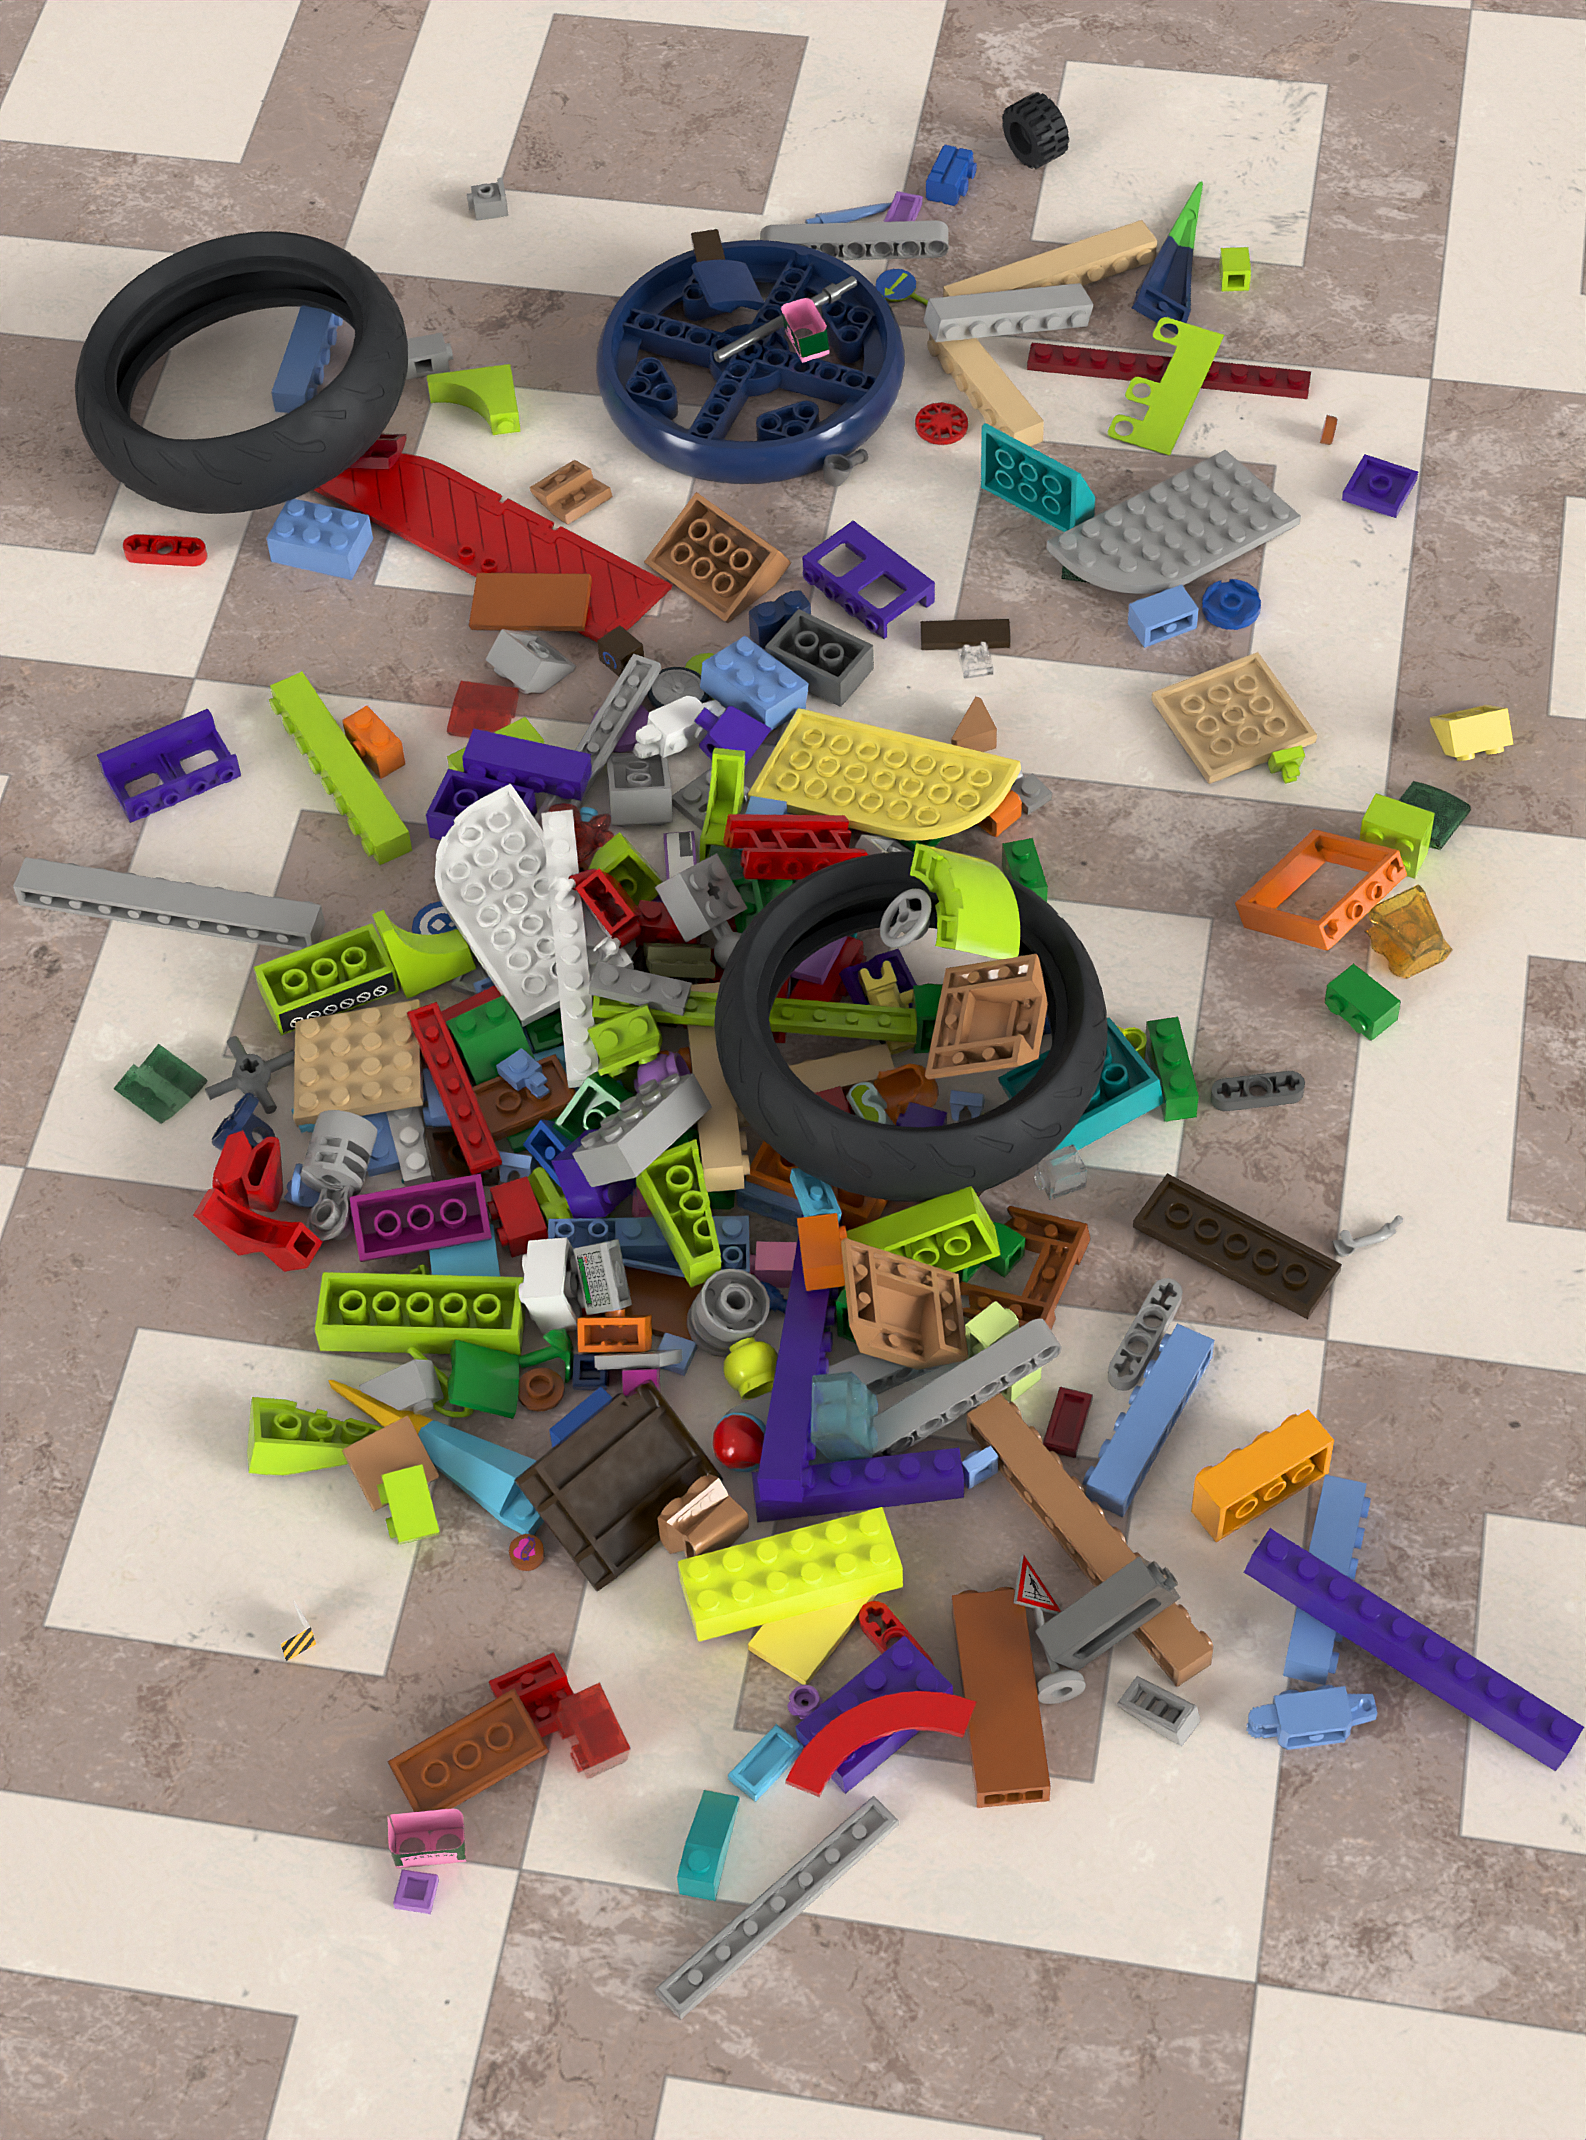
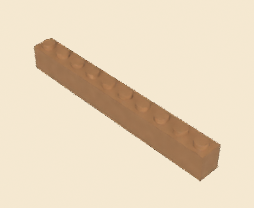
M999 1393L967 1413V1432L982 1450L989 1446L993 1448L998 1455V1470L1094 1587H1097L1137 1557H1142L1138 1552L1133 1553L1126 1545V1539L1120 1529L1116 1526L1112 1528L1106 1521L1105 1514L1100 1505L1095 1501L1091 1502L1087 1498L1079 1480L1075 1476L1070 1477L1063 1469L1059 1456L1054 1451L1049 1452L1042 1444L1039 1432L1033 1426L1028 1427L1022 1420L1021 1412L1012 1401L1007 1402L1002 1394ZM1174 1602L1132 1632L1176 1687L1211 1665L1213 1643L1204 1631L1201 1630L1199 1632L1191 1623L1188 1611L1181 1604L1176 1605Z

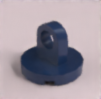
M250 1092L243 1095L234 1105L233 1113L224 1118L212 1137V1145L222 1151L227 1136L242 1130L252 1148L259 1144L254 1140L252 1132L260 1134L263 1139L275 1137L273 1129L253 1114L260 1099Z

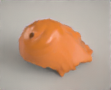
M909 1063L893 1070L879 1071L877 1079L874 1081V1087L887 1103V1108L884 1111L895 1126L899 1114H905L909 1102L930 1108L937 1102L939 1096L937 1082L935 1079L926 1078V1068L922 1065Z

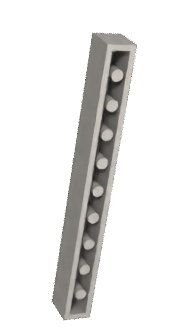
M25 857L13 885L18 903L23 906L292 950H301L317 944L325 926L321 905L309 901L300 902L278 896L269 897L252 892L226 890L222 887L213 888L196 885L191 882L170 881L161 877L151 878L134 873L108 871L104 868H89L78 866L74 863H58L43 858Z

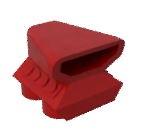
M243 1130L228 1135L213 1173L212 1188H217L228 1198L247 1209L264 1212L276 1211L284 1190L279 1139L277 1137H266L252 1148Z

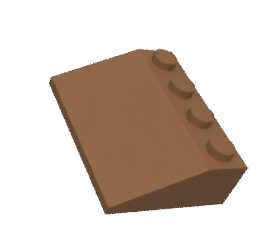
M697 492L644 561L649 567L727 623L774 587L792 563L775 547Z

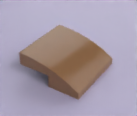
M575 459L530 487L531 493L555 517L567 525L613 497L610 487L594 479L591 468Z
M408 1416L342 1450L373 1512L389 1505V1503L381 1504L377 1488L378 1484L383 1483V1474L422 1464L427 1484L440 1477Z

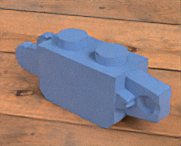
M1323 1685L1313 1691L1305 1692L1287 1690L1274 1696L1272 1704L1253 1707V1710H1250V1713H1248L1246 1731L1255 1739H1260V1737H1277L1278 1744L1286 1750L1343 1743L1350 1735L1352 1726L1376 1720L1377 1707L1373 1694H1347L1345 1686Z

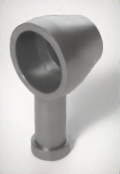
M859 449L847 457L840 454L827 455L823 464L825 482L830 486H840L850 475L853 466L868 461V453L864 449Z

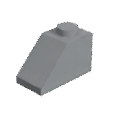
M414 1359L359 1385L361 1392L399 1411H413L415 1415L432 1410L434 1408L433 1403L444 1399L432 1360Z

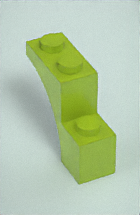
M714 748L708 805L700 836L699 862L717 853L725 868L730 867L735 848H726L723 839L728 814H740L744 805L745 751Z

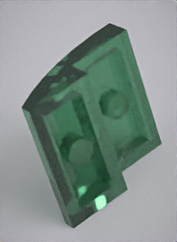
M1416 781L1411 783L1398 800L1435 813L1429 848L1437 850L1443 848L1471 811V806L1460 798L1434 786Z
M158 1044L141 1066L137 1067L133 1064L113 1089L155 1121L162 1124L193 1099L208 1080Z

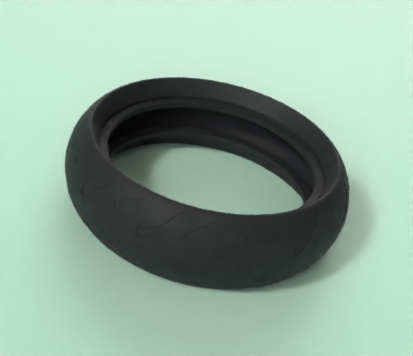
M260 231L223 236L196 244L168 256L134 278L107 304L90 329L81 350L75 379L77 414L84 437L97 459L113 477L135 493L160 505L195 513L227 514L258 510L289 501L320 487L349 468L365 454L386 428L398 406L408 371V341L404 320L394 297L387 286L381 282L379 276L356 256L330 242L299 233ZM307 306L329 311L342 318L355 330L354 343L348 361L335 379L306 403L269 423L250 430L214 438L172 439L152 433L130 418L133 394L145 372L172 347L216 322L261 309Z
M914 852L878 853L835 863L809 874L771 900L743 931L726 963L715 1005L714 1030L718 1058L724 1079L737 1106L758 1135L787 1161L794 1163L796 1167L829 1185L871 1198L904 1202H925L972 1186L975 1193L981 1192L1015 1178L1038 1164L1057 1148L1087 1109L1097 1088L1106 1056L1107 1011L1103 990L1087 950L1070 925L1058 915L1050 904L1034 891L1005 875L1014 892L1019 911L1020 947L1018 957L1031 954L1038 955L1048 1002L1046 1015L1051 1030L1052 1046L1043 1065L1033 1079L1020 1092L997 1108L962 1122L942 1126L903 1127L882 1124L847 1113L828 1103L802 1083L790 1069L774 1041L769 1016L782 985L804 960L819 949L845 936L864 930L880 928L886 909L901 893L916 888L924 890L929 895L932 906L929 928L937 929L935 905L939 902L936 893L930 892L923 881L910 875ZM919 899L909 900L910 908L913 911L921 910L922 905ZM899 909L895 913L891 921L890 927L895 925L897 917L899 915Z

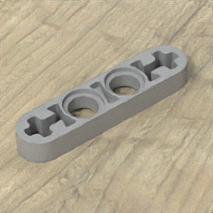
M1164 1278L1158 1280L1153 1285L1112 1358L1108 1368V1381L1115 1389L1126 1391L1135 1387L1182 1302L1183 1291L1181 1285L1174 1279ZM1167 1291L1173 1293L1172 1296L1166 1299L1164 1308L1160 1306L1161 1295H1165ZM1149 1315H1155L1162 1320V1323L1157 1327H1149L1143 1322V1319ZM1134 1341H1141L1146 1344L1148 1349L1143 1353H1135L1130 1350L1129 1345ZM1127 1361L1131 1363L1129 1374H1125L1123 1378L1119 1377L1118 1372L1121 1373Z

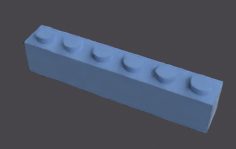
M301 306L271 392L275 412L289 413L317 395V386L323 383L324 365H328L330 362V347L336 344L337 327L342 325V318L320 308Z
M1178 1323L1171 1335L1168 1333L1164 1335L1159 1346V1352H1161L1156 1361L1150 1360L1144 1373L1145 1381L1142 1387L1137 1385L1134 1388L1129 1399L1130 1408L1127 1413L1121 1412L1115 1422L1113 1438L1111 1440L1106 1439L1103 1442L1098 1454L1100 1460L1097 1466H1090L1086 1472L1083 1485L1086 1486V1496L1091 1502L1095 1501L1100 1507L1121 1517L1125 1515L1213 1357L1214 1339Z
M1325 1474L1309 1553L1350 1579L1355 1580L1359 1559L1352 1558L1353 1549H1361L1365 1528L1358 1527L1360 1517L1367 1519L1371 1498L1364 1497L1367 1483ZM1297 1607L1283 1676L1326 1685L1328 1673H1336L1339 1653L1333 1651L1334 1642H1342L1343 1636Z

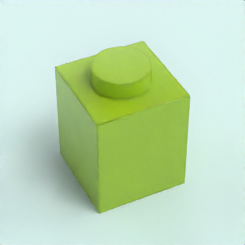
M1248 247L1221 248L1219 262L1221 292L1249 291L1251 265Z

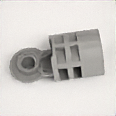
M328 1110L319 1114L300 1173L301 1180L308 1187L320 1193L317 1203L309 1213L306 1227L322 1241L330 1239L342 1240L351 1233L354 1224L349 1197L357 1196L361 1192L378 1134L376 1127L370 1121L350 1112Z

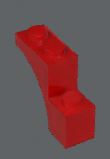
M217 1188L208 1189L193 1214L195 1218L238 1256L262 1252L284 1272L308 1268L323 1243L301 1221L286 1222L262 1216L234 1202Z

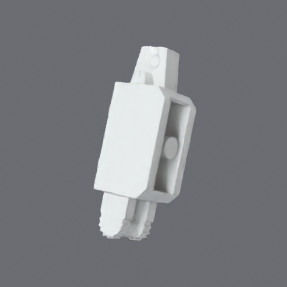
M685 696L649 712L647 725L636 732L635 738L639 743L634 746L633 752L635 756L645 759L659 753L665 758L701 742L707 731L694 722L695 718L704 707L719 717L724 712L725 707L721 706L717 700L701 703L696 697Z

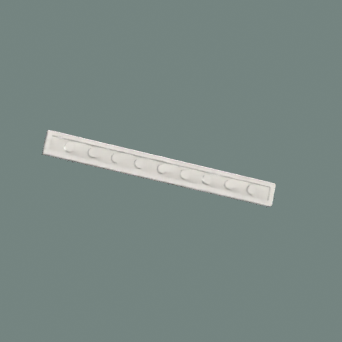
M572 810L541 813L548 888L559 875L569 878V876L579 873ZM552 889L549 890L567 1082L568 1088L580 1087L587 1076L598 1071L599 1065L597 1051L587 1031L588 1027L595 1025L594 1017H592V995L589 994L590 973L582 897L577 890L571 889L562 901H557L554 897L559 891Z

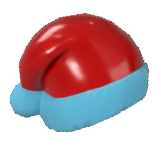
M733 1412L723 1416L713 1432L712 1445L716 1458L724 1466L736 1472H751L759 1469L766 1430L764 1422L753 1414L746 1412Z

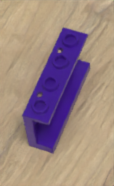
M854 520L802 557V573L807 583L816 586L829 600L838 603L845 609L847 614L856 617L869 631L875 632L883 639L887 638V624L915 603L919 602L927 608L935 602V582ZM845 543L848 549L864 561L845 575L837 577L820 565L818 560L839 545ZM881 575H884L905 592L885 607L877 608L859 595L858 592Z
M209 709L97 754L102 774L130 823L167 807L174 806L181 801L202 794L207 790L228 783L241 776L236 754H230L216 730L214 719ZM206 750L214 752L218 761L188 774L185 773L180 765L181 761ZM152 773L159 776L163 783L162 785L130 798L125 789L126 784Z

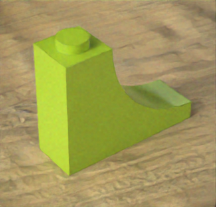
M510 364L427 375L431 403H454L474 410L487 421L493 435L521 432Z
M384 909L372 914L385 950L395 968L397 981L407 999L476 969L472 958L475 954L458 929L432 935L415 934L396 926L388 918Z

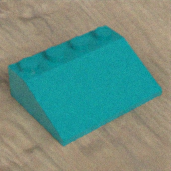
M987 423L982 425L981 488L1063 532L1095 516V495L1079 472Z
M1110 1017L1107 1018L1105 1062L1097 1088L1087 1109L1075 1127L1057 1148L1046 1156L1051 1165L1164 1103L1159 1078ZM1050 1050L1040 1054L1038 1059L1018 1066L998 1077V1081L1009 1100L1033 1079L1043 1065Z

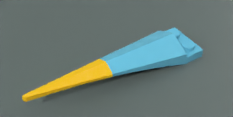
M328 1380L334 1391L383 1427L408 1416L434 1467L503 1525L522 1535H534L543 1524L544 1520L514 1481L537 1460L423 1415H415L413 1411H399L360 1390L334 1380Z

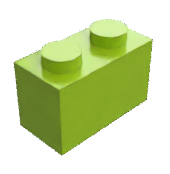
M423 1465L383 1474V1483L378 1484L377 1488L381 1504L389 1503L392 1517L385 1520L390 1539L397 1537L399 1545L439 1535L440 1531Z

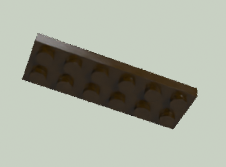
M1168 1173L1133 1220V1228L1307 1320L1341 1272V1263Z

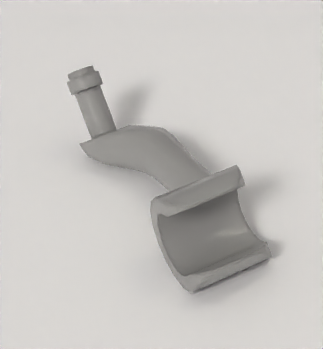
M1398 1215L1391 1223H1386L1376 1233L1355 1239L1352 1238L1349 1231L1343 1230L1340 1233L1342 1239L1333 1240L1332 1243L1339 1256H1349L1359 1247L1379 1243L1396 1233L1395 1228L1403 1222V1218Z

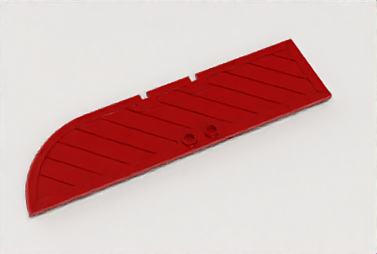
M401 453L396 463L390 469L347 468L332 480L314 489V491L353 512L369 515L370 521L474 577L477 576V573L590 574L592 584L585 631L577 632L595 642L619 625L626 631L630 629L672 589L671 583L562 526L553 530L554 522L509 498L501 503L499 502L502 498L501 494L444 464L425 457Z

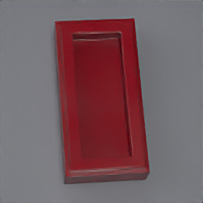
M1059 1387L1043 1441V1445L1049 1452L1054 1451L1056 1454L1076 1458L1093 1401V1394Z

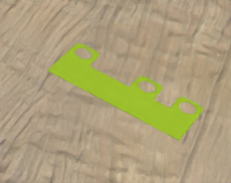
M1163 317L1158 321L1153 337L1156 340L1177 346L1160 383L1141 377H1134L1125 393V397L1128 400L1147 405L1149 409L1143 421L1122 414L1116 415L1108 429V435L1111 438L1170 456L1224 335ZM1165 324H1174L1178 328V334L1173 338H1165L1161 335L1160 329ZM1144 383L1150 387L1151 393L1145 398H1138L1132 392L1133 387L1136 384ZM1120 421H1128L1133 425V432L1130 435L1121 436L1115 431L1116 424Z

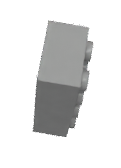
M676 1073L660 1082H657L656 1079L645 1082L638 1088L640 1092L636 1096L628 1098L619 1105L621 1110L600 1122L602 1126L600 1129L589 1133L581 1139L582 1145L572 1155L591 1187L637 1177L712 1107L693 1073L680 1077Z

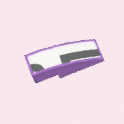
M694 831L663 833L667 880L697 864Z

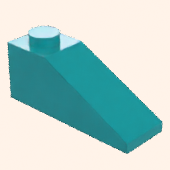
M704 1790L685 1842L677 1874L679 1894L716 1901L739 1806V1796Z

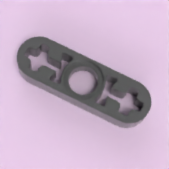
M1295 1071L1223 1078L1217 1080L1212 1086L1211 1103L1220 1111L1294 1104L1299 1102L1304 1095L1305 1080L1301 1074ZM1285 1084H1291V1087L1295 1088V1090L1289 1091ZM1273 1085H1275V1091H1277V1093H1272ZM1253 1086H1261L1267 1093L1263 1096H1254L1249 1092V1089ZM1239 1089H1243V1097H1240L1241 1091ZM1221 1092H1227L1228 1096L1231 1097L1225 1098Z

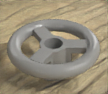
M917 888L909 889L897 896L888 906L880 924V936L885 945L892 948L903 947L926 934L930 925L929 917L932 906L931 899L924 890ZM919 899L922 905L921 910L913 911L910 908L909 900ZM899 909L897 921L890 930L891 921L895 913ZM901 932L905 934L901 937H898Z

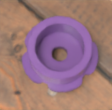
M800 1685L790 1693V1702L787 1705L789 1712L793 1716H799L803 1720L823 1704V1700L819 1697V1692L814 1687ZM807 1701L808 1705L803 1706L802 1702Z

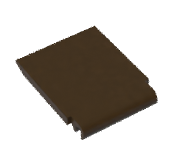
M648 1379L639 1384L626 1396L623 1393L616 1394L514 1481L593 1588L599 1591L621 1575L660 1541L658 1516L661 1515L663 1509L672 1500L684 1496L690 1486L700 1477L711 1474L718 1477L721 1482L724 1478L652 1380Z

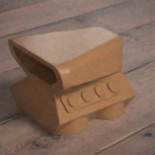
M709 1474L697 1479L684 1496L672 1500L663 1509L661 1515L658 1516L660 1541L670 1554L684 1551L686 1558L730 1547L749 1528L748 1514L729 1496L720 1479Z

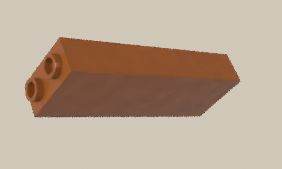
M1000 1587L988 1592L966 1590L957 1595H952V1618L962 1696L976 1701L975 1709L967 1726L977 1808L1050 1801L1051 1785L1025 1606L1014 1603L1016 1589L1011 1587Z

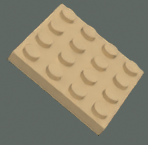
M1258 652L1152 692L1151 701L1208 784L1265 763L1273 752L1301 745L1306 747L1316 743L1317 734Z
M419 999L304 1019L295 1023L293 1119L297 1127H299L298 1125L315 1124L319 1114L328 1110H339L364 1116L423 1105V1054L406 1013L422 1007Z

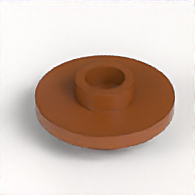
M535 1368L526 1372L519 1380L518 1399L529 1410L537 1412L550 1410L557 1406L564 1396V1382L561 1376L554 1370Z

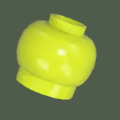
M753 1337L733 1344L729 1348L731 1353L726 1356L723 1362V1372L730 1387L739 1392L742 1400L754 1399L771 1392L778 1359L776 1350L769 1343L763 1341L756 1342Z

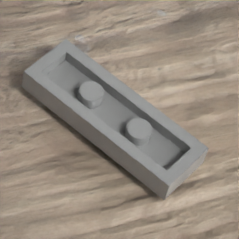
M597 962L589 985V994L638 1006L648 1003L651 1009L683 1016L691 993L692 983Z

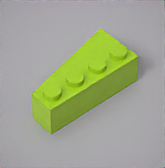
M695 1139L664 1151L636 1177V1185L690 1287L706 1282L714 1273L721 1271V1253L711 1213L709 1196L706 1190L703 1168L700 1162L697 1140Z

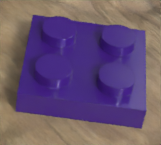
M1364 454L1343 491L1342 501L1396 518L1418 479V471Z

